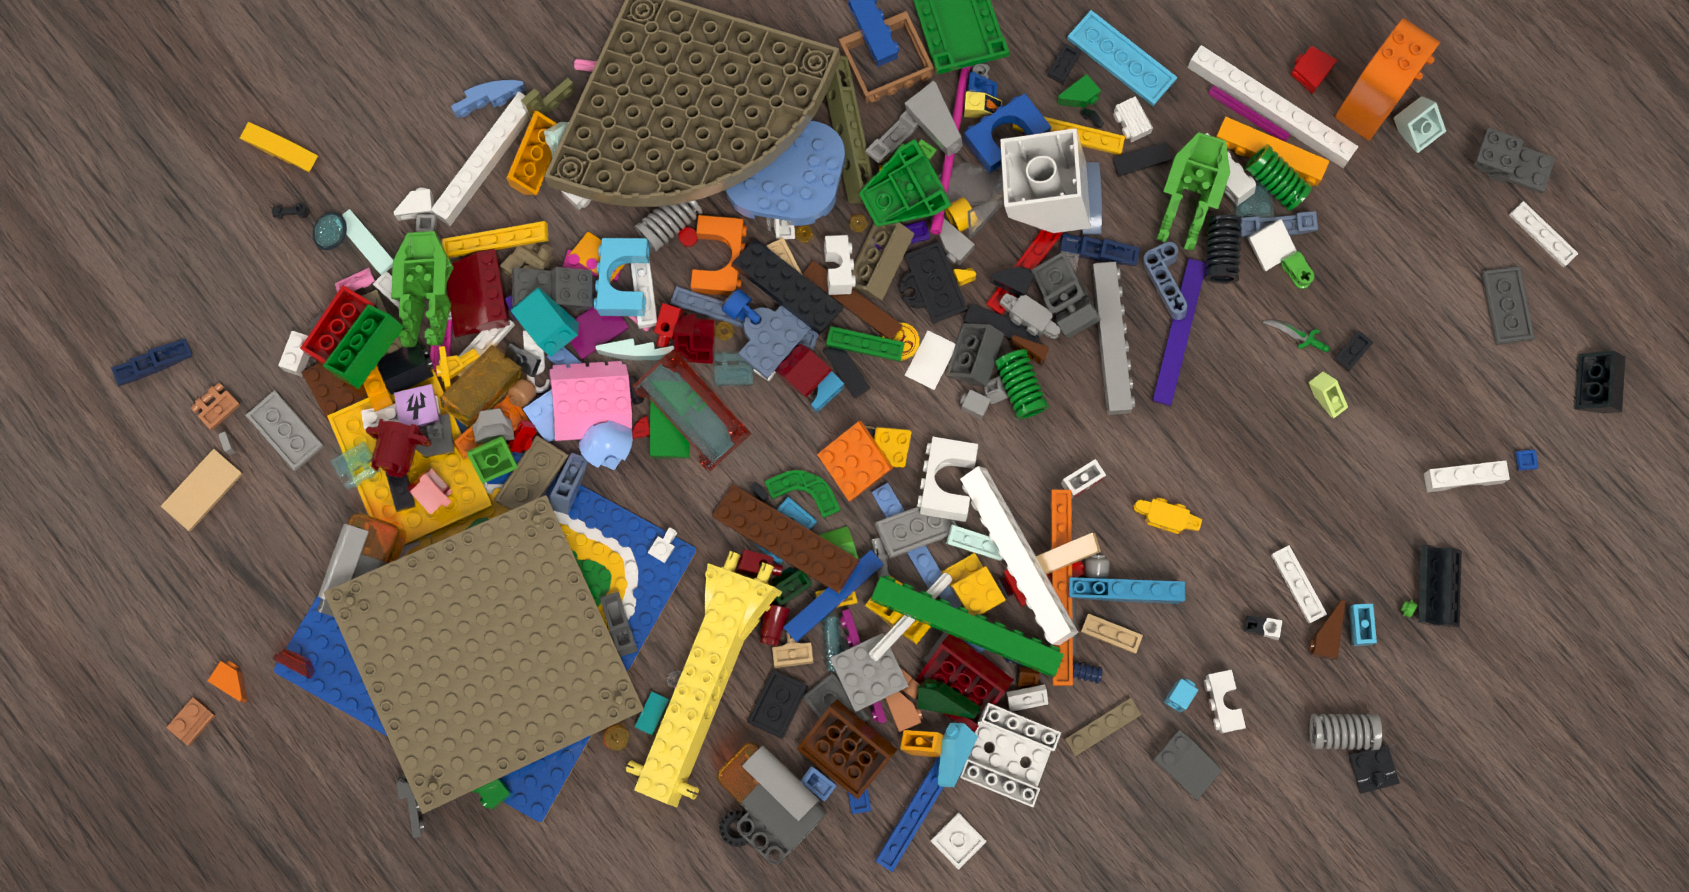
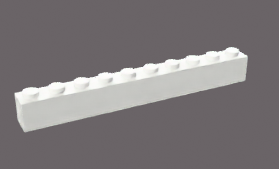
M1201 45L1188 65L1190 70L1283 128L1292 136L1340 167H1345L1358 148L1357 145L1204 46Z
M980 466L976 467L961 478L962 488L971 497V504L979 512L982 524L988 528L990 539L997 544L999 555L1007 562L1009 573L1015 577L1018 589L1027 598L1026 604L1034 611L1036 622L1043 627L1046 640L1051 644L1061 645L1076 635L1078 631L988 470Z

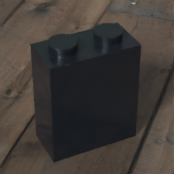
M419 341L415 347H404L382 357L378 362L383 381L391 395L434 376L431 370L434 368V365L430 359L429 352L426 347L422 348Z

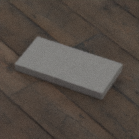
M275 390L245 415L295 472L325 447Z
M916 507L877 521L875 526L891 559L948 538L951 525L957 526L956 521L921 515V507Z

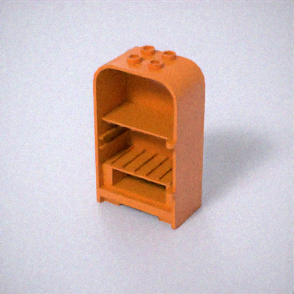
M1402 18L1364 69L1336 113L1335 118L1370 141L1414 79L1420 81L1423 78V74L1420 71L1426 63L1431 65L1434 62V57L1431 55L1440 44V41L1406 18Z

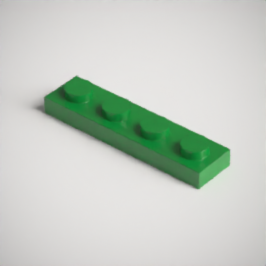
M830 326L826 343L828 347L901 362L905 342Z

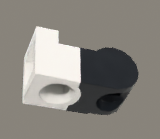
M1246 616L1243 632L1279 640L1282 620Z

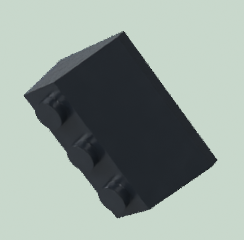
M1616 351L1579 354L1576 410L1597 413L1622 412L1625 356Z

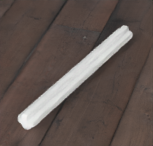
M943 573L926 591L932 595V599H936L952 582L951 576ZM904 615L869 652L871 659L878 661L915 620Z

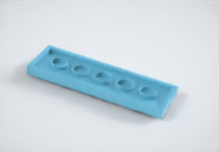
M1092 10L1067 37V40L1152 106L1159 101L1177 80L1173 73Z

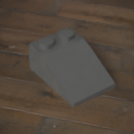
M1181 730L1176 731L1151 760L1196 801L1222 771Z

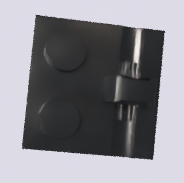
M1388 745L1380 747L1379 750L1370 749L1348 755L1360 794L1400 784Z

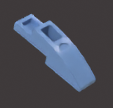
M500 80L484 83L464 91L467 98L455 103L451 108L457 119L466 117L471 111L481 109L489 102H491L493 107L503 106L508 100L514 98L518 92L523 94L526 89L523 82L517 80Z

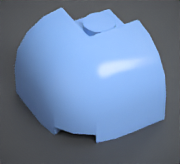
M607 420V423H600L596 426L593 424L579 442L580 452L592 465L598 468L600 465L615 470L621 460H626L633 441L632 431L626 426Z

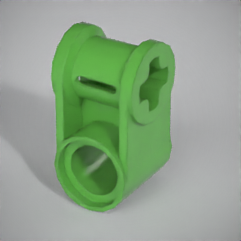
M1299 251L1281 260L1284 271L1290 276L1297 288L1305 289L1314 279V273Z

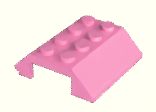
M621 361L608 362V365H605L604 362L589 363V367H586L585 363L570 364V368L563 364L553 365V369H549L555 441L580 440L593 424L596 426L600 423H607V420L626 426L632 431V409L626 364H622Z

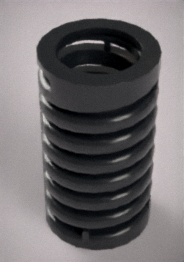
M1214 215L1208 218L1205 279L1209 282L1227 284L1239 281L1238 273L1240 269L1238 266L1240 265L1239 259L1241 255L1239 252L1241 251L1240 238L1242 237V219L1234 215ZM1222 220H1232V221H1235V222H1221V221H1222Z

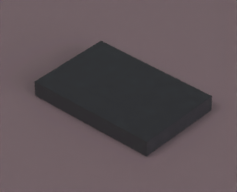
M773 669L747 723L783 740L809 686Z

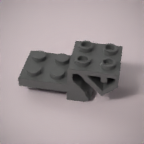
M1487 128L1473 165L1481 172H1488L1490 179L1501 183L1507 181L1542 194L1545 191L1555 158L1523 147L1524 140Z
M1064 251L1031 270L1035 274L1034 277L1050 312L1056 314L1057 324L1068 339L1101 321L1086 288L1081 284Z
M555 267L551 271L524 268L512 269L513 307L538 287L564 310L569 308L573 311H583L593 307L592 270Z
M403 774L402 777L400 776L396 779L398 798H407L413 838L421 837V832L424 831L423 818H418V812L421 810Z

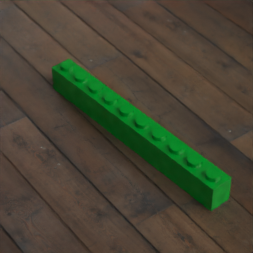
M889 576L879 578L870 601L1052 678L1056 676L1064 656L1060 652V648L1049 645V647L1044 646L1039 639L1033 637L1031 639L1025 638L1022 632L1006 630L1005 625L994 622V624L987 622V618L976 614V616L968 614L969 610L958 606L956 609L950 606L951 603L946 600L939 599L937 601L932 599L931 594L921 591V593L913 591L914 587L905 583L899 585L895 583V579Z

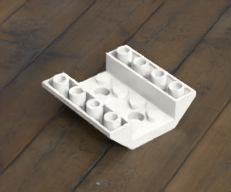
M987 703L976 723L979 727L974 733L978 738L959 778L1034 807L1040 788H1037L1050 752L1055 751L1061 732ZM986 742H991L994 746V750L991 753H986L984 750ZM1024 756L1030 760V765L1027 768H1023L1020 765V760Z

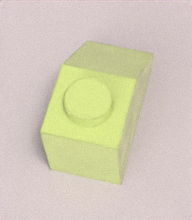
M1322 372L1308 382L1314 397L1333 419L1348 408L1338 381L1330 375Z

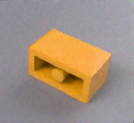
M376 366L363 383L375 412L393 405L379 369Z
M904 730L900 749L910 755L940 757L944 735L938 732Z

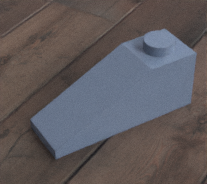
M574 453L570 454L550 496V504L554 511L569 514L589 463L583 456Z

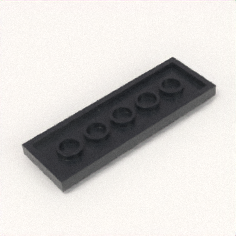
M757 239L732 262L731 266L819 335L843 311L844 307Z

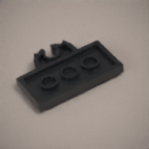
M939 241L904 255L910 273L906 274L901 280L900 294H903L907 289L915 291L913 297L903 298L907 305L917 309L926 307L933 324L968 311L966 302Z

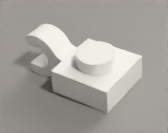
M669 528L663 539L657 537L648 554L666 563L675 548L671 542L677 535V531Z

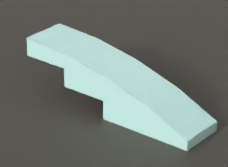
M350 209L342 215L347 225L346 235L382 276L393 267V259ZM339 218L336 219L335 222L343 230V224Z
M634 339L596 346L598 354L619 359L662 360L676 358L674 346L655 349L653 342L635 345Z

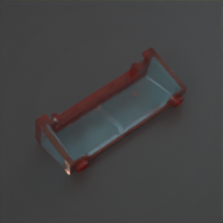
M675 349L664 355L632 385L635 393L640 398H649L700 453L699 462L702 467L709 471L714 469L752 434Z

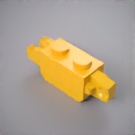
M1162 498L1152 499L1151 502L1138 500L1133 506L1135 512L1146 516L1145 521L1147 525L1179 534L1184 529L1199 531L1202 519L1190 514V510H1187L1186 506L1181 504L1171 505Z

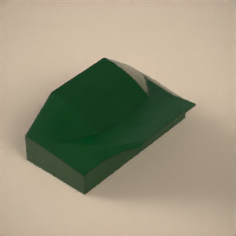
M790 567L783 571L781 576H776L772 579V586L782 591V594L775 598L780 607L813 586L805 573Z

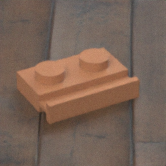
M192 697L166 728L187 746H190L216 715L199 700Z

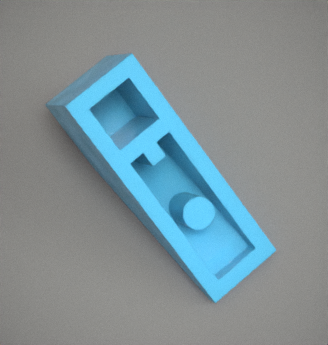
M950 723L942 739L938 785L940 787L955 786L978 738L965 723Z

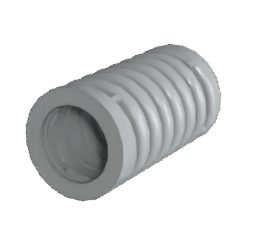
M695 200L681 204L659 206L653 210V213L648 214V218H643L642 223H637L634 227L641 238L648 239L650 248L657 252L660 247L664 246V243L669 242V238H674V233H680V229L686 227L685 224L689 225L691 223L689 218L695 220L697 218L696 214L701 215L703 212Z
M1378 714L1311 715L1309 732L1313 749H1323V747L1331 749L1332 747L1334 750H1337L1340 747L1344 750L1348 747L1349 750H1352L1355 747L1357 750H1360L1363 746L1365 750H1368L1370 747L1373 750H1379L1381 747L1382 725ZM1314 726H1316V735L1314 734Z

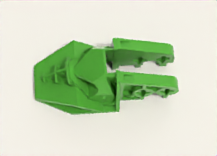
M1198 132L1176 154L1163 191L1171 194L1157 240L1166 243L1180 200L1183 198L1182 192L1184 188L1201 194L1197 201L1198 204L1184 244V249L1194 250L1208 207L1219 208L1230 175L1225 140Z
M435 231L407 233L393 260L391 298L400 301L399 318L402 320L404 330L400 332L398 337H400L403 347H415L417 344L422 317L426 307L424 297L429 300L426 317L430 320V329L425 331L427 344L430 346L443 344L451 308V301L446 294V285L454 267Z

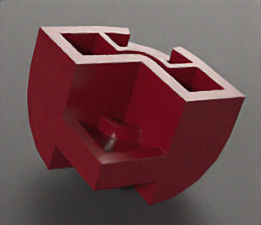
M696 314L681 317L674 329L676 353L678 352L681 356L687 358L688 362L713 364L716 337L715 320L696 319Z

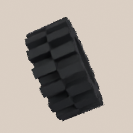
M735 810L727 813L722 818L719 832L727 844L740 847L749 843L742 835L736 837L730 832V825L734 821H739L746 812ZM748 821L743 822L745 825L744 833L750 832L752 824Z

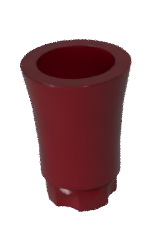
M770 605L771 608L763 613L760 643L778 646L790 609Z

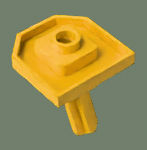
M445 346L439 347L441 359L439 360L440 365H436L437 376L442 377L446 391H451L450 379L465 371L467 365L479 359V354L475 349H471L460 357L457 355L446 357Z

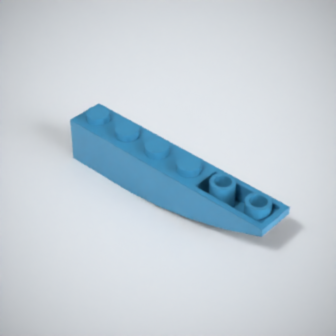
M1069 578V598L1180 604L1185 601V582Z

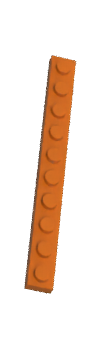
M1051 490L1052 550L1072 541L1071 490ZM1072 564L1052 572V586L1072 620V598H1069V578H1072ZM1071 637L1061 645L1052 644L1060 648V652L1064 654L1057 674L1052 678V686H1073V637Z

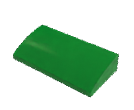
M651 381V459L690 458V406L684 401L690 395V383Z

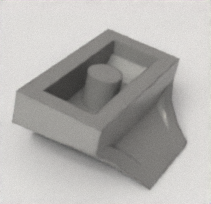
M500 408L480 411L477 421L472 425L475 445L485 444L501 436L505 440L514 439L511 420L503 414Z

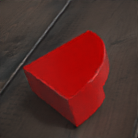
M647 416L641 418L635 424L632 430L633 440L650 436Z

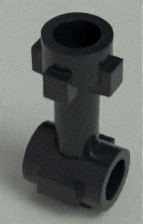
M303 202L289 208H283L282 204L272 208L273 217L277 219H283L284 215L297 214L300 218H306L310 213V209Z

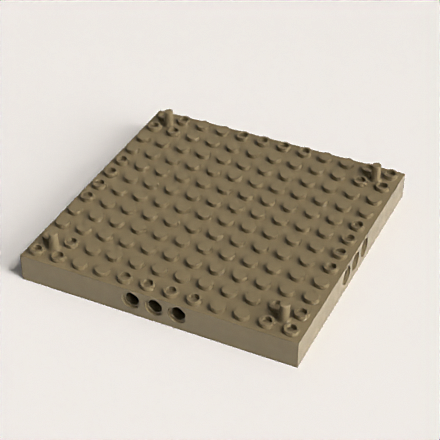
M547 495L323 592L422 814L644 711Z

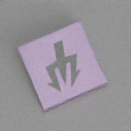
M432 384L394 393L400 423L409 426L415 424L421 427L440 422Z

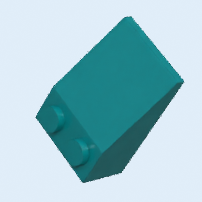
M539 287L511 309L513 315L537 346L550 357L578 336L579 323Z

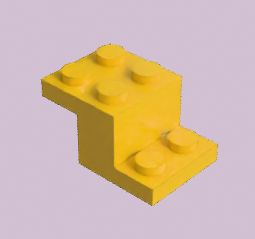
M975 553L942 571V574L947 573L951 576L952 582L949 586L960 605L969 610L968 614L976 616V614L982 615L1006 601L986 566L983 568Z
M895 581V583L903 585L901 582ZM870 600L865 605L870 611L880 616L891 628L904 616ZM915 620L902 636L917 644L931 626Z

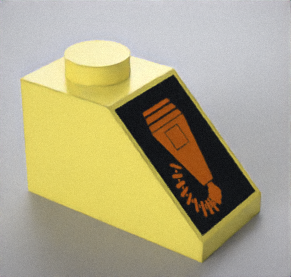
M966 92L964 117L983 118L987 115L990 116L995 113L997 108L1002 106V101L986 93Z

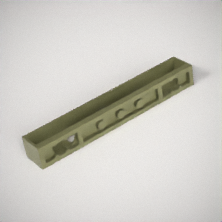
M840 56V63L826 96L833 129L839 134L844 144L845 167H843L842 173L848 202L864 204L859 193L873 176L868 154L865 153L867 147L848 57ZM839 70L845 74L844 80L847 87L842 86ZM859 166H862L865 170L866 184H862Z

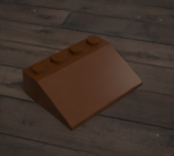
M837 699L830 705L797 748L799 752L857 800L898 750Z

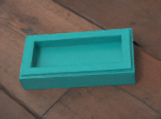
M651 691L644 706V711L641 712L635 728L653 736L670 700Z

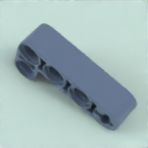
M1167 242L1148 251L1144 255V267L1171 317L1175 320H1181L1187 315V303L1167 268L1177 261L1178 247L1173 242ZM1172 251L1174 254L1167 256L1165 252ZM1150 259L1157 261L1155 264L1148 263ZM1158 275H1164L1166 278L1163 280H1159L1156 277ZM1171 290L1174 292V294L1168 296L1165 294V292ZM1175 302H1176L1177 307H1178L1179 309H1182L1181 311H1179L1178 309H1175Z

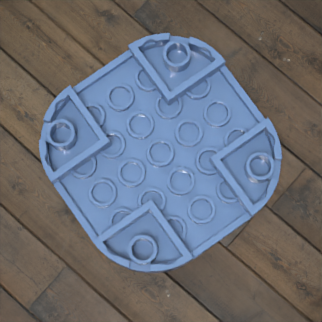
M810 121L802 134L775 161L749 179L725 190L728 201H730L737 212L752 219H755L756 215L791 221V225L794 226L815 223L816 219L828 215L835 205L842 170L845 167L843 141L839 134L828 125Z

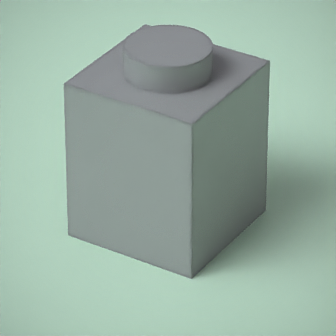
M970 390L968 395L964 393L960 404H962L961 411L982 420L991 399Z

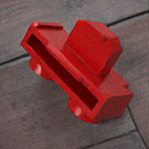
M522 420L518 424V428L514 433V439L510 440L508 444L512 452L521 453V451L530 449L532 439L537 432L532 422Z

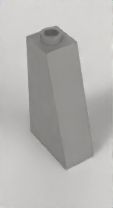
M932 81L905 102L906 112L949 157L961 149L963 146L962 138L937 84Z

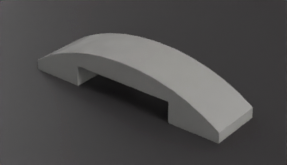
M905 111L899 120L879 140L876 139L865 150V153L880 164L891 156L900 144H903L912 135L919 125Z

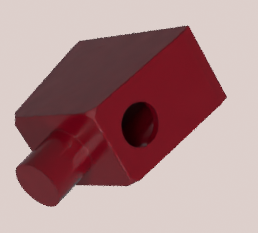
M745 549L740 553L741 557L737 564V573L757 577L760 571L759 563L763 562L774 567L771 572L772 575L781 576L783 565L773 563L774 557Z

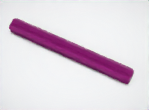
M1213 85L1209 90L1208 94L1277 139L1286 142L1289 138V132L1216 85Z

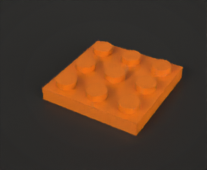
M858 421L817 454L848 501L854 500L893 469V466L862 421Z

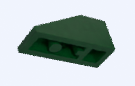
M925 679L918 687V709L972 719L981 710V706L944 682H939L935 679Z

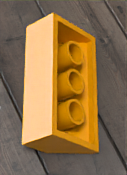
M534 111L507 175L510 187L523 195L538 194L552 160V153L549 145L546 143L543 131L557 123L538 111Z

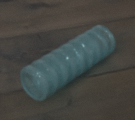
M826 617L823 619V622H825V625H823V628H825L824 634L826 635L824 640L827 647L825 652L827 653L826 659H828L826 665H828L827 671L836 672L830 658L840 654L842 648H840V645H842V642H840L841 636H839L841 630L838 628L840 627L838 623L840 618Z

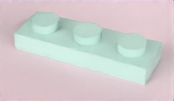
M951 525L946 544L1002 561L998 553L999 548L989 536Z

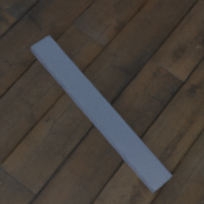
M676 286L670 305L744 328V322L739 318L734 321L722 311L721 307L724 301ZM810 330L797 346L802 344L813 351L819 334Z

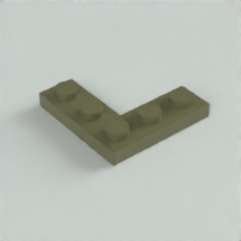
M569 78L565 79L543 100L535 88L521 99L529 121H531L534 111H538L546 116L551 110L557 109L562 100L569 98L575 90L573 82Z

